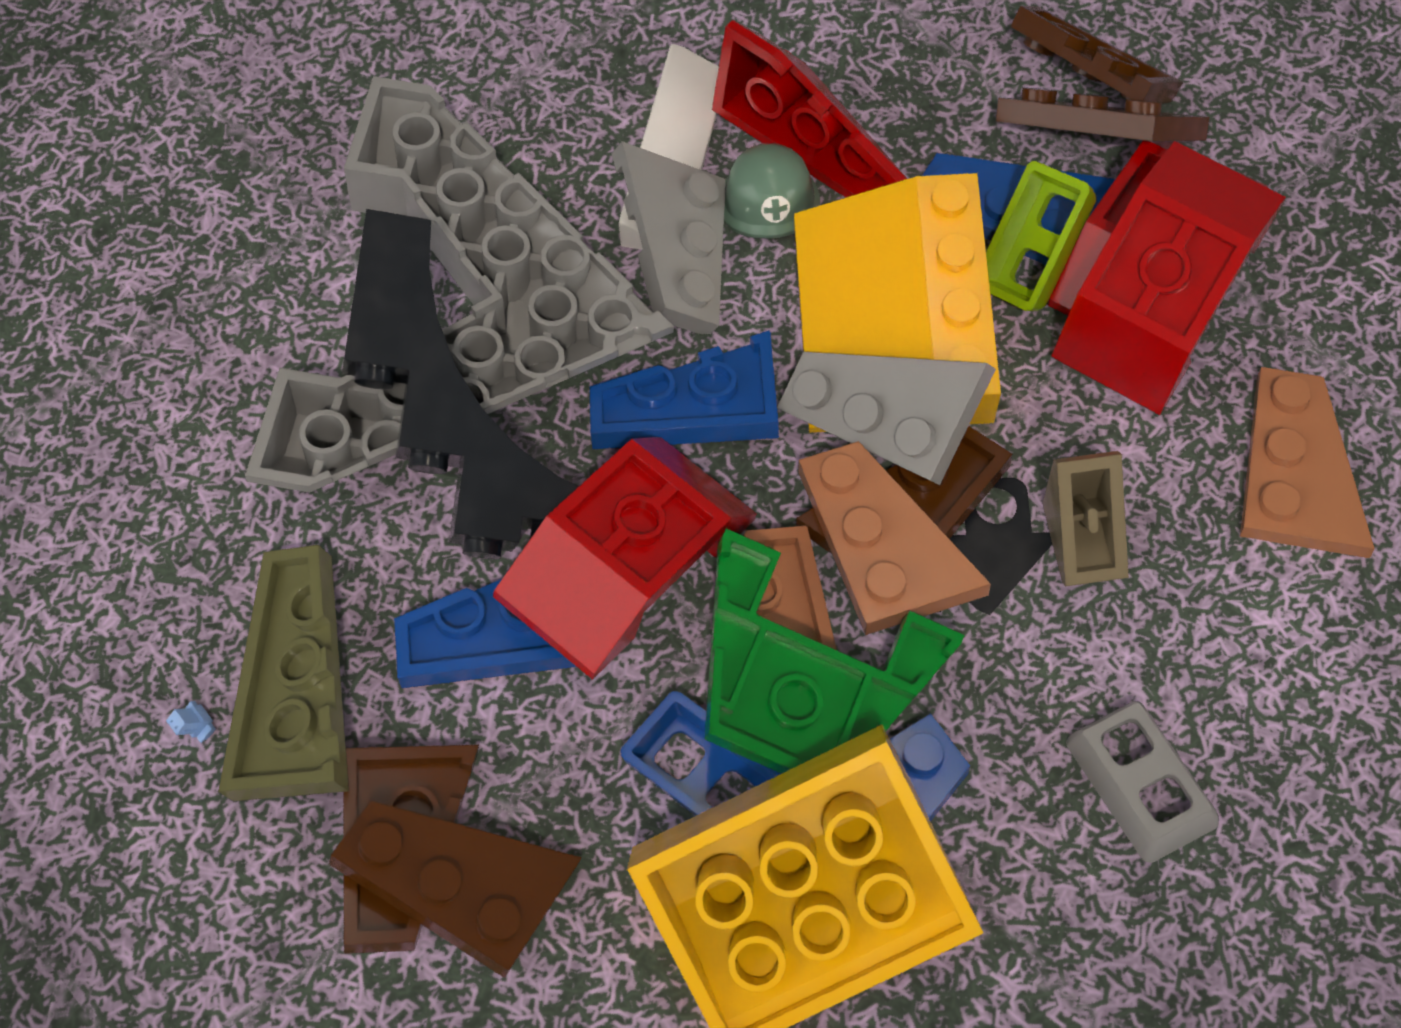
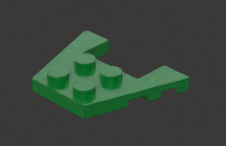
M726 528L718 544L705 725V740L782 774L880 725H883L885 731H887L890 725L919 694L963 641V634L909 611L902 619L884 668L880 670L757 615V609L781 553Z

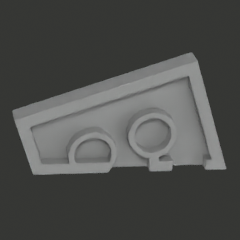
M622 141L611 154L616 172H623L629 193L624 199L629 220H636L643 250L638 254L652 312L654 313L658 310L676 327L698 334H711L719 326L726 179Z
M803 352L777 408L849 443L859 441L867 451L940 485L996 369L988 363Z

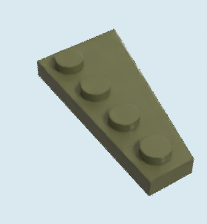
M319 545L264 552L218 792L232 801L349 791L332 556Z

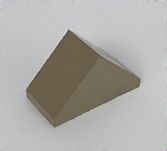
M1119 451L1054 459L1042 504L1062 583L1066 587L1129 578L1122 454Z

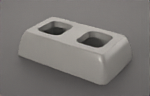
M1132 701L1073 732L1067 738V748L1139 856L1145 862L1153 863L1218 827L1219 815L1215 807L1141 702ZM1126 723H1134L1140 728L1151 744L1152 751L1128 765H1119L1103 745L1101 737ZM1165 778H1170L1178 783L1189 799L1191 808L1166 822H1158L1151 816L1141 801L1139 793Z

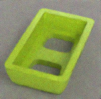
M1032 161L1026 166L986 251L990 294L1025 311L1034 312L1046 306L1084 224L1096 203V194L1089 184L1037 161ZM1056 195H1061L1075 202L1060 235L1043 228L1041 224L1042 217L1050 200ZM1030 250H1034L1049 258L1034 290L1017 283L1015 279L1016 271L1025 253Z

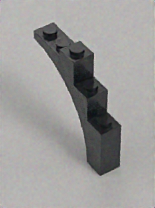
M366 209L342 374L355 376L354 383L372 389H392L394 382L406 384L395 458L409 460V469L428 474H446L448 466L459 468L448 543L463 545L462 553L467 556L482 559H501L502 551L512 552L519 544L521 528L531 529V538L545 517L579 486L557 476L520 449L482 409L455 366L437 318L429 270L431 220Z

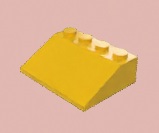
M978 174L916 176L794 213L803 352L988 363L996 370L970 424L994 423L1001 396ZM808 423L809 433L826 432Z
M883 725L632 847L627 867L709 1028H788L983 934L982 927Z

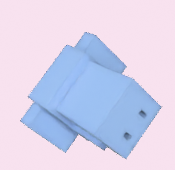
M190 701L185 709H174L166 720L176 735L190 734L192 738L197 737L200 743L208 739L216 730L212 724V718L201 704L198 705L195 701Z

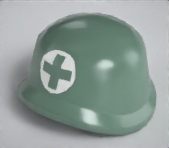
M762 143L749 147L737 157L726 179L724 221L732 231L743 236L769 239L795 234L794 213L820 206V194L817 185L811 178L804 160L793 149L778 143Z

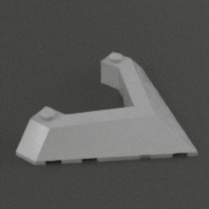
M373 76L344 166L352 211L366 213V209L431 220L430 249L473 304L471 307L472 314L442 329L455 366L487 414L674 332V325L658 310L653 313L633 293V285L600 252L595 254L583 242V236L519 173L514 175L496 157V150L467 121L462 124L445 107L444 99L430 85ZM279 368L245 474L247 482L310 493L396 455L406 384L394 382L392 389H372L354 383L355 376L345 375L339 378Z

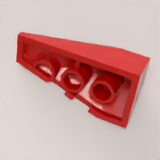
M734 20L725 26L712 111L761 143H778L793 149L802 157L811 176L845 198L908 179L805 62L763 35Z

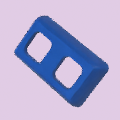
M674 691L666 696L621 748L620 753L624 761L695 816L713 808L706 800L707 794L727 772L738 773L755 787L781 774L705 740L706 711L681 692ZM677 733L687 735L705 750V755L701 761L683 779L672 777L655 763L656 754Z

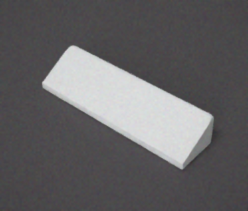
M671 44L640 148L702 170L717 113L712 111L719 66L682 46ZM624 204L619 219L621 246L643 250L636 220L628 219Z

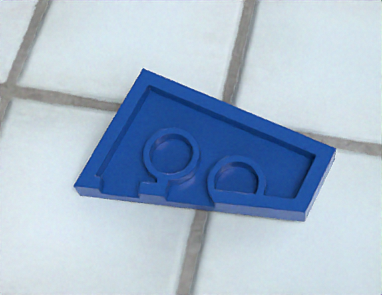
M770 330L750 336V345L723 353L718 346L698 352V361L671 370L657 365L590 386L592 450L622 448L632 438L661 437L670 445L779 438Z
M502 579L475 591L466 587L394 618L397 678L401 688L576 666L493 598L494 590Z

